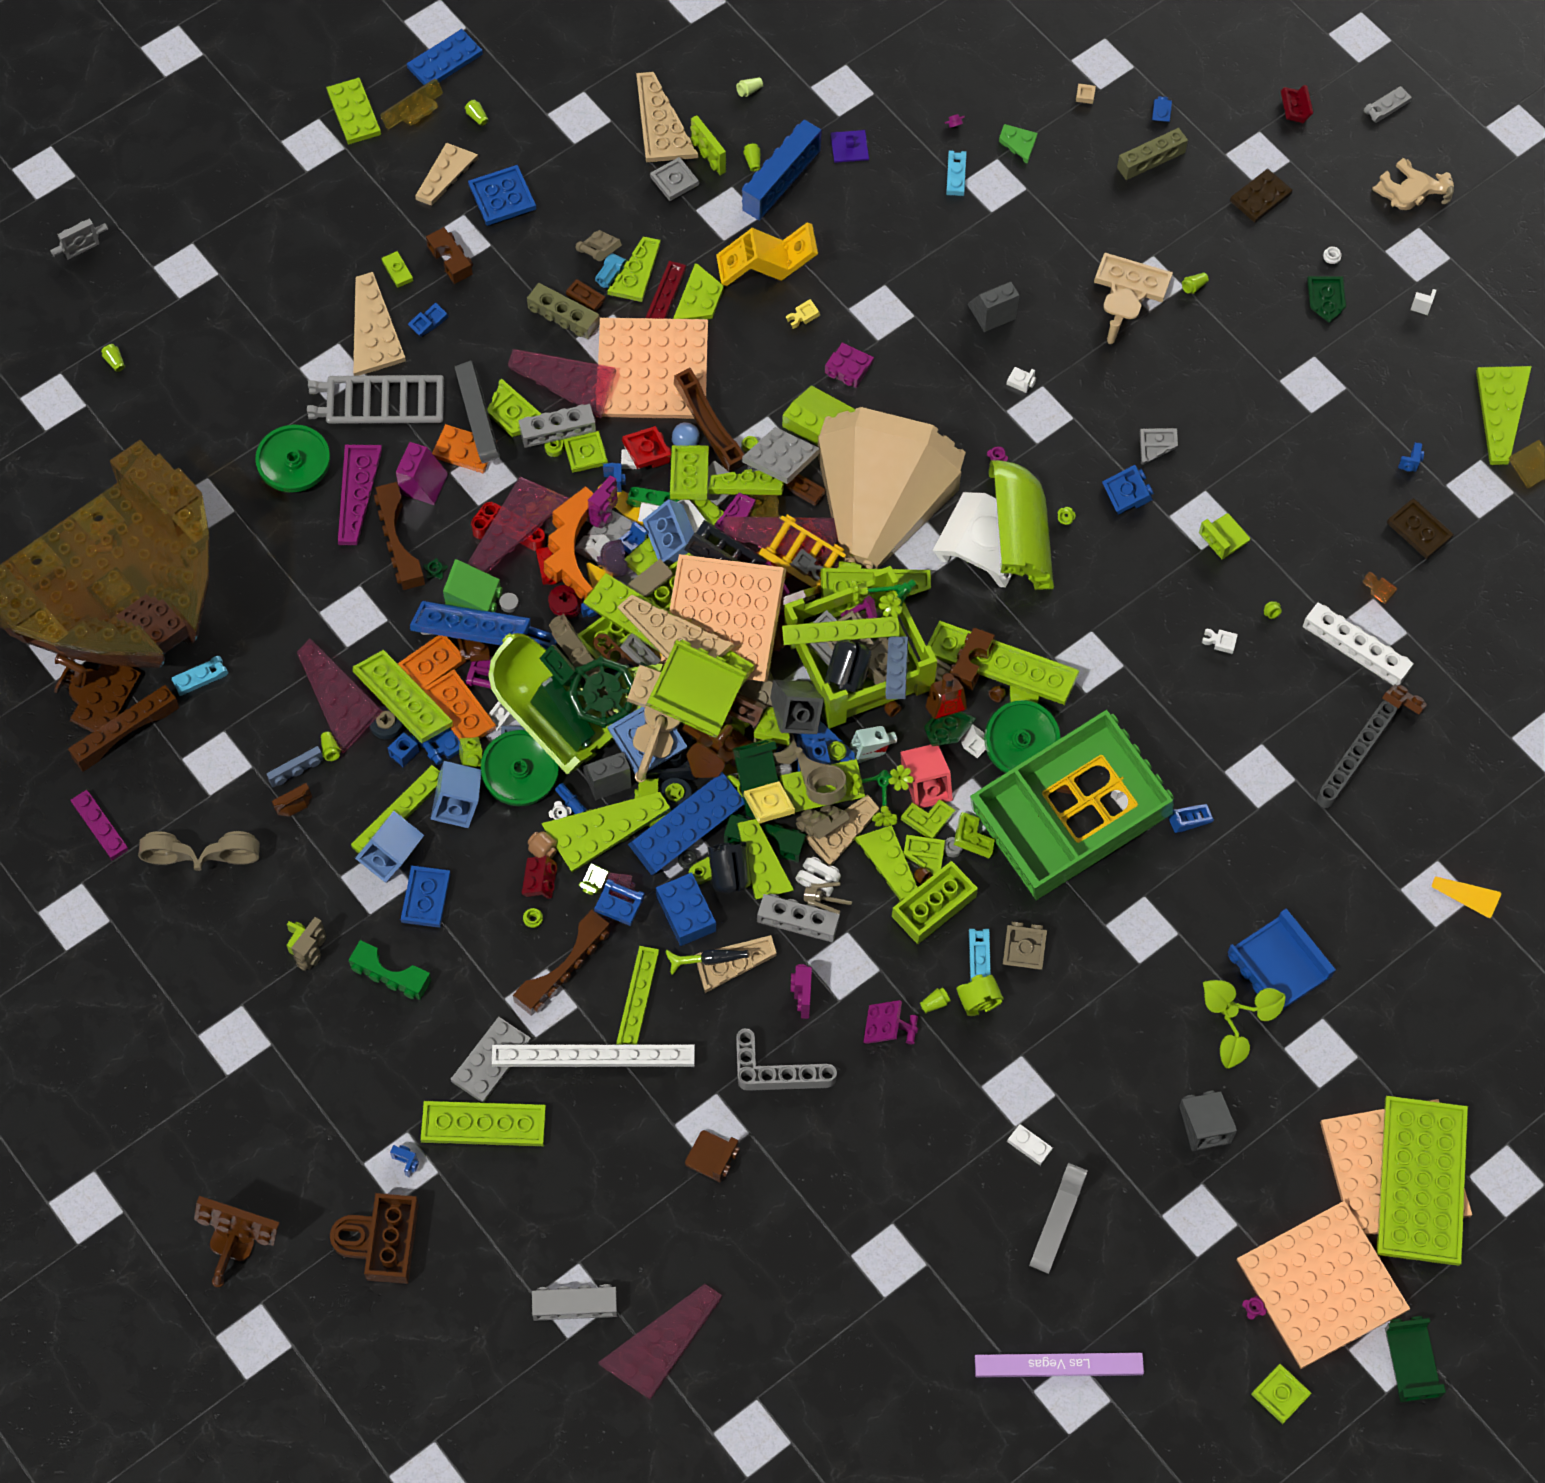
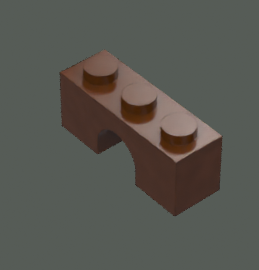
M445 227L426 236L427 247L436 259L441 256L451 257L444 261L445 272L454 284L473 275L471 259L465 257L463 248L460 244L457 245L455 243L453 234L451 232L448 233Z
M973 628L971 634H967L965 646L959 650L958 660L956 664L951 666L949 674L958 679L964 688L973 691L980 676V667L970 661L976 657L989 658L995 646V635L977 628Z

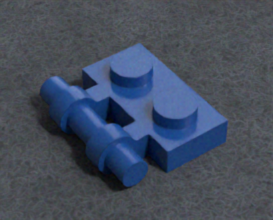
M450 728L424 743L418 741L419 745L428 752L430 760L434 761L436 765L443 762L440 756L445 755L449 760L459 753L460 741ZM435 742L439 748L434 749L431 743Z

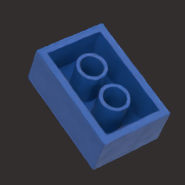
M692 873L656 887V897L680 946L716 932V921Z

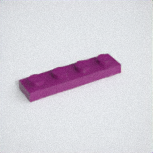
M88 790L70 800L111 860L128 851V847Z

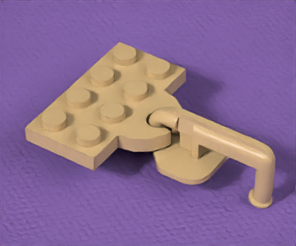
M1104 253L1094 283L1111 287V294L1107 295L1104 302V310L1115 315L1114 320L1110 321L1107 337L1108 344L1115 342L1123 318L1134 319L1138 316L1141 303L1145 298L1163 303L1173 272Z
M639 665L627 698L628 702L645 708L644 717L647 723L637 728L633 738L635 749L644 753L639 770L635 774V779L638 782L645 781L653 756L665 758L669 755L674 742L669 731L674 730L680 724V721L646 706L661 672Z

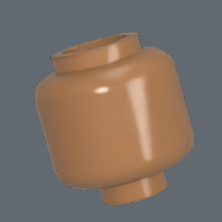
M544 831L535 832L528 840L529 852L535 857L541 858L547 855L552 858L557 852L555 849L557 845L556 840Z

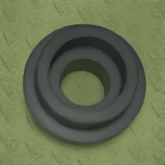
M685 850L678 856V864L684 869H690L697 863V856L693 851ZM686 858L691 859L689 863H686L684 860Z

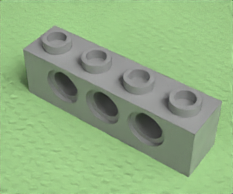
M581 404L573 408H564L556 412L542 413L538 416L525 417L518 420L524 448L596 432L595 420L590 404Z
M764 894L757 914V922L833 943L840 914L818 909L815 905H803L793 899H781L775 894ZM777 909H782L785 912L782 914H778L775 911ZM796 914H801L804 917L802 919H796L794 916ZM815 919H820L823 922L821 924H815L813 921Z

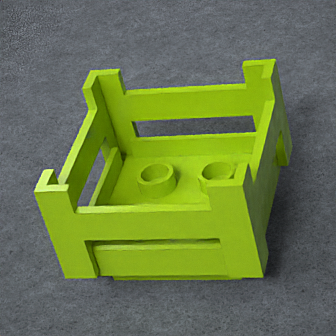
M888 566L873 572V580L859 584L860 588L867 587L868 589L898 585V579L892 567ZM851 588L807 604H805L803 598L787 603L784 610V625L804 624V619L852 602L854 594ZM895 590L868 593L874 599L876 609H880L879 604L881 603L880 598L882 596L887 597L889 594H892L896 597L898 595ZM903 602L901 606L903 610L899 616L921 659L918 662L908 641V659L910 662L907 666L906 696L912 693L918 696L930 691L931 684L935 683L937 659L930 645H925ZM845 610L832 614V616L838 620L841 618V613ZM899 623V637H906ZM806 643L789 645L791 649L796 648L814 688L824 698L821 714L829 729L846 723V718L896 700L886 699V681L876 685L867 677L862 690L858 691L856 689L855 692L839 689L835 685L836 683L831 681L829 684L825 683L828 665Z

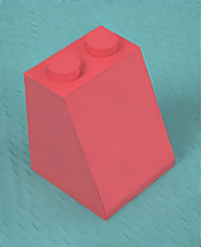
M927 745L900 752L901 764L904 766V769L909 768L911 770L908 776H912L914 779L912 783L907 782L915 805L925 808L935 805L939 799L944 803L953 801L951 773L939 746Z

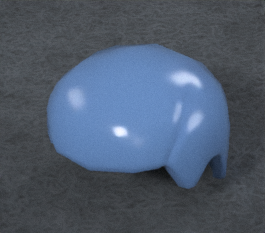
M686 422L676 425L672 432L673 445L697 446L700 437L698 428Z

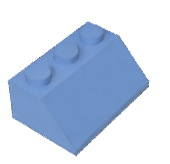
M668 499L642 520L657 559H661L665 565L678 561L679 554L686 555L688 553L684 548L694 534L683 504Z

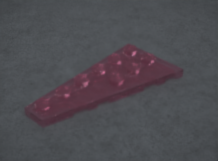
M516 349L512 350L508 362L510 369L526 378L529 377L541 386L549 388L550 391L578 405L590 404L592 413L599 418L602 417L616 374L615 367Z
M519 477L467 564L487 573L500 562L503 556L508 552H512L517 544L523 542L540 528L546 519L553 516L552 512L569 498Z
M724 517L723 529L726 534L743 543L750 542L765 549V547L771 545L784 521L780 517ZM794 518L796 519L795 523L831 546L836 544L834 518ZM790 526L776 552L786 555L800 531ZM806 536L797 553L801 549L810 553L816 541ZM822 546L815 557L817 560L814 564L824 565L832 551ZM838 557L831 568L839 567Z
M309 638L297 651V654L341 752L344 753L382 713V710Z
M706 1284L702 1285L599 1361V1365L648 1399H651L718 1304L722 1295Z

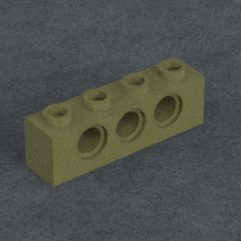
M1177 128L1119 155L1117 168L1123 177L1128 180L1184 154L1188 140L1182 131Z
M538 283L527 297L528 308L533 313L541 314L547 320L558 323L562 328L573 331L579 337L589 339L600 325L598 313L541 283Z

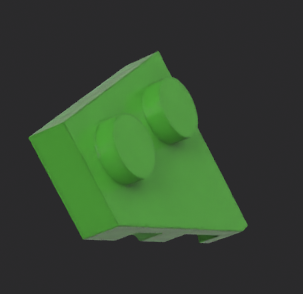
M1004 124L999 142L1008 147L1012 153L1020 155L1023 161L1028 163L1038 133Z

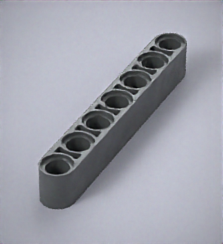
M472 360L455 366V371L478 455L482 464L500 458V453L475 365Z
M1386 700L1379 705L1321 787L1317 797V802L1321 807L1329 808L1335 803L1393 720L1397 707ZM1363 738H1368L1370 742L1365 741ZM1354 752L1360 753V756L1355 755ZM1343 766H1348L1351 770H1347ZM1333 780H1338L1341 784H1337ZM1323 794H1327L1331 798H1326Z

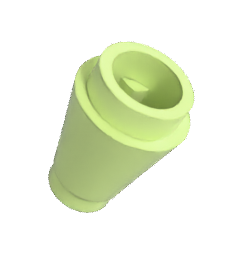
M760 77L740 80L736 85L737 92L741 97H747L763 87V81Z

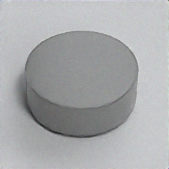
M506 593L499 600L500 607L504 612H514L518 608V598L513 593Z
M949 837L945 840L944 853L949 857H957L962 853L963 848L953 845L955 837Z

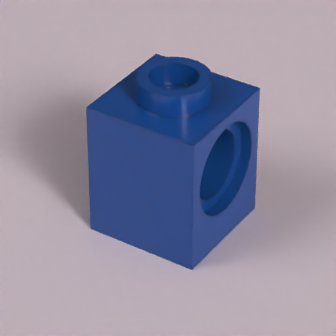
M403 732L388 747L389 756L404 767L419 752L418 741L412 735L408 736ZM402 747H409L407 750H401Z

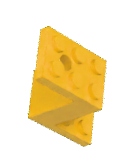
M808 222L784 240L751 228L716 254L721 284L728 286L749 269L782 281L815 257L818 251L813 226Z

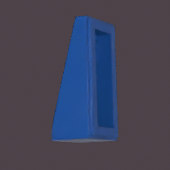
M1207 804L1176 809L1169 816V821L1175 833L1214 821Z

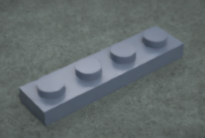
M908 637L888 638L886 699H906Z

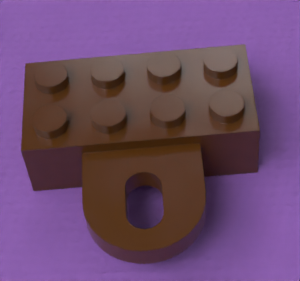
M375 1193L372 1216L347 1215L334 1223L330 1232V1241L334 1250L344 1257L366 1259L364 1275L367 1281L408 1284L419 1207L417 1197ZM343 1231L359 1232L361 1237L358 1241H343L339 1238V1235Z

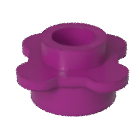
M959 114L950 116L949 121L945 122V124L949 123L950 128L963 124L962 118L965 116L959 117Z
M994 447L987 452V456L991 460L1008 461V456L1005 455L1003 447Z
M1259 1296L1243 1301L1242 1306L1246 1309L1249 1319L1253 1320L1256 1316H1264L1266 1314V1308H1264V1304Z

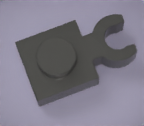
M803 549L797 553L790 564L804 576L809 572L811 578L815 581L820 579L816 575V571L821 572V569L824 568L820 565L816 566L814 563L817 559Z

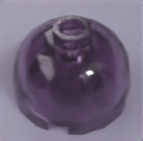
M621 539L605 543L600 550V556H597L598 567H602L604 572L612 577H622L628 574L627 561H625L624 557L625 550Z

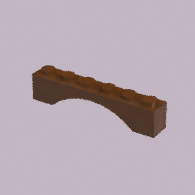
M688 368L674 375V386L725 469L732 472L744 466L745 463L742 462L744 453L716 417L692 369Z
M394 482L375 487L377 492L374 495L376 506L380 505L381 510H378L380 521L385 522V525L382 526L384 536L389 537V541L386 542L389 553L393 552L394 557H391L393 568L398 570V573H395L397 583L402 584L403 590L425 585L419 560L404 549L396 535L398 516L403 508L398 483Z
M166 685L160 687L68 748L72 759L84 772L99 762L113 745L130 732L147 723L164 719L179 709L177 700Z
M591 910L579 923L576 943L567 959L547 975L526 980L513 994L514 1002L531 1016L535 1012H540L545 1005L544 1002L548 998L555 996L558 991L557 988L562 983L565 984L570 979L571 973L583 965L584 959L596 951L597 945L601 940L605 941L609 937L610 924Z

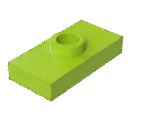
M398 251L381 258L397 288L413 281V277Z

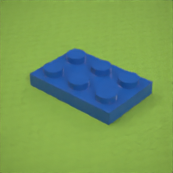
M411 866L401 923L440 928L451 875L449 870Z

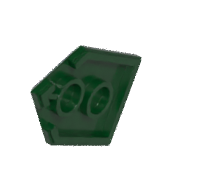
M1308 276L1310 308L1330 323L1346 308L1343 276Z
M962 712L937 719L932 717L924 726L931 746L957 743L976 721V718Z

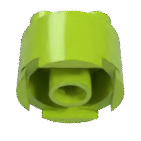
M982 974L976 975L971 978L972 982L962 984L956 988L968 1016L979 1015L978 1011L985 1010V1012L990 1011L1002 1003L1001 999H1003V996L993 975L983 977Z

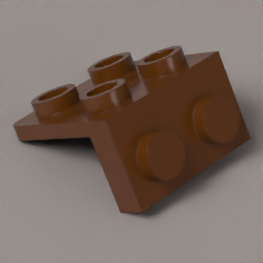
M702 1130L685 1160V1165L715 1181L721 1182L723 1176L726 1177L730 1171L732 1159H736L739 1154V1140L731 1137L728 1142L706 1130Z

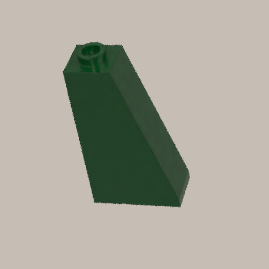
M553 675L540 685L530 703L576 752L581 748L585 750L592 744L591 739L595 733L587 721L577 718L570 698L566 696L567 691Z

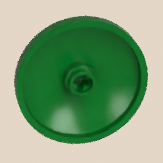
M286 425L271 431L263 438L256 451V466L261 478L272 488L284 492H299L313 487L322 480L330 465V451L326 440L314 429L303 425Z
M1026 700L1013 701L997 709L990 717L984 734L985 748L989 758L1004 773L1012 770L1060 739L1059 727L1051 713L1043 706Z
M514 730L499 735L487 746L481 760V775L485 787L496 799L508 805L526 806L542 800L551 792L558 777V764L526 730Z

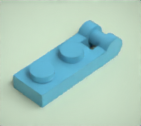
M949 150L946 195L964 196L966 151L954 153V151Z
M215 656L204 664L172 677L179 696L225 677L228 671L222 665V658ZM216 668V671L211 673V669Z
M969 929L970 981H972L971 978L982 974L983 977L990 975L989 929H983V931ZM976 939H983V942H976Z

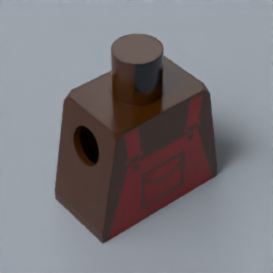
M944 674L942 681L931 684L926 709L933 719L967 710L964 688L952 674Z

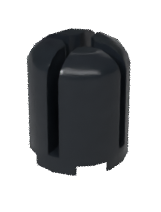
M847 639L837 641L833 648L824 682L828 684L830 681L836 683L835 685L839 689H846V691L855 692L856 689L861 691L872 656L871 650L860 642H851V640Z
M740 841V844L737 845L735 843H722L713 845V848L707 847L712 885L715 890L722 893L735 892V890H745L750 886L751 873L745 841Z

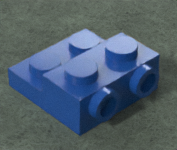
M1136 465L1102 481L1118 514L1134 506L1138 508L1153 500L1151 495L1154 492L1149 484H1145L1144 480L1147 478L1143 470H1138Z

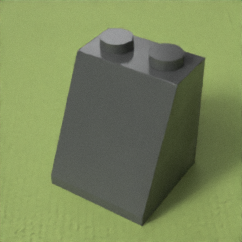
M1009 282L978 295L968 303V306L983 331L986 332L1016 319L1019 294L1012 282Z
M773 680L770 699L779 731L781 733L817 734L824 701L820 693L808 681Z
M623 752L582 766L595 800L631 788L630 767Z
M1208 1091L1201 1096L1188 1095L1181 1100L1179 1107L1192 1151L1231 1144L1237 1129L1221 1092Z

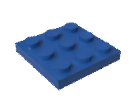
M518 165L468 181L486 226L536 210V204Z

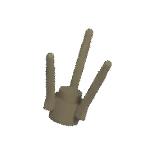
M840 882L811 883V887L807 886L804 892V901L808 902V905H815L836 914H840V911L819 902L824 900L852 905L851 901L822 896L823 891L819 890V888L840 886Z

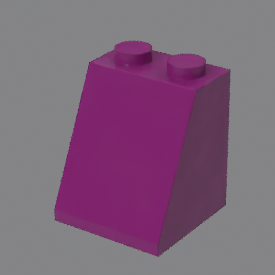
M409 442L396 470L400 494L435 505L448 473L427 447Z

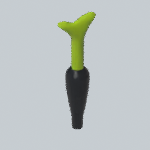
M666 950V955L672 964L670 972L673 975L682 964L702 962L704 965H716L749 958V950H706L701 955L678 956Z

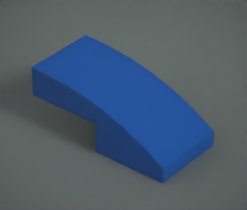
M435 302L424 314L420 312L408 325L421 337L439 326L449 316Z

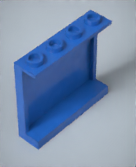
M1287 909L1280 912L1278 918L1237 945H1230L1228 950L1229 959L1232 963L1238 965L1241 974L1245 979L1250 980L1257 994L1265 988H1274L1285 994L1283 1009L1330 979L1336 970Z

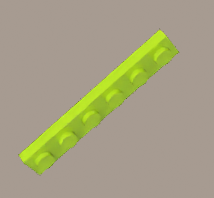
M890 616L782 625L784 645L900 636L898 616L896 618Z
M431 765L351 844V847L357 853H360L393 811L406 820L436 791L440 771Z
M639 946L616 1045L638 1044L659 949Z

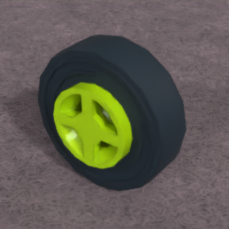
M680 778L665 780L658 790L671 810L692 795L689 784Z

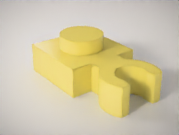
M811 299L795 308L797 313L788 314L786 319L788 322L795 320L791 323L794 329L799 326L801 321L807 324L820 316V313Z

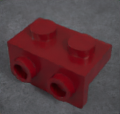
M1303 85L1299 90L1287 87L1281 90L1286 119L1304 123L1313 114L1308 86Z
M547 855L541 858H527L522 894L526 897L543 895L548 899L552 898L557 862Z

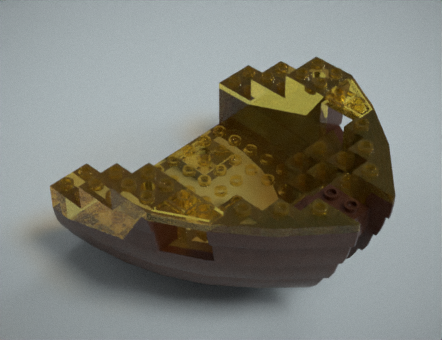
M138 440L110 460L117 481L115 485L0 565V627L10 636L24 643H29L70 659L110 666L160 668L165 661L164 654L181 641H184L186 644H193L197 640L209 585L210 535L203 495L180 468L174 470L160 453L155 456L141 440ZM96 516H103L101 521H94ZM35 559H42V562L40 564H32V562Z

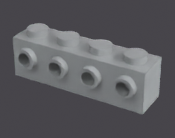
M604 1284L600 1285L599 1288H591L588 1285L579 1286L578 1289H570L568 1286L558 1287V1290H549L547 1287L537 1288L536 1291H532L533 1320L617 1317L616 1287Z

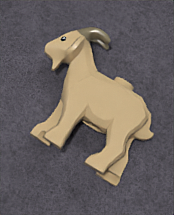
M1405 158L1401 159L1396 167L1408 179L1403 181L1401 185L1394 183L1390 178V173L1386 171L1380 176L1382 181L1372 187L1373 191L1382 197L1390 199L1392 207H1397L1401 210H1410L1415 205L1420 206L1428 194L1445 195L1441 203L1447 204L1451 201L1454 193V185L1450 173L1446 172L1442 175L1437 173L1436 177L1439 180L1437 181L1426 173L1413 169L1411 162Z

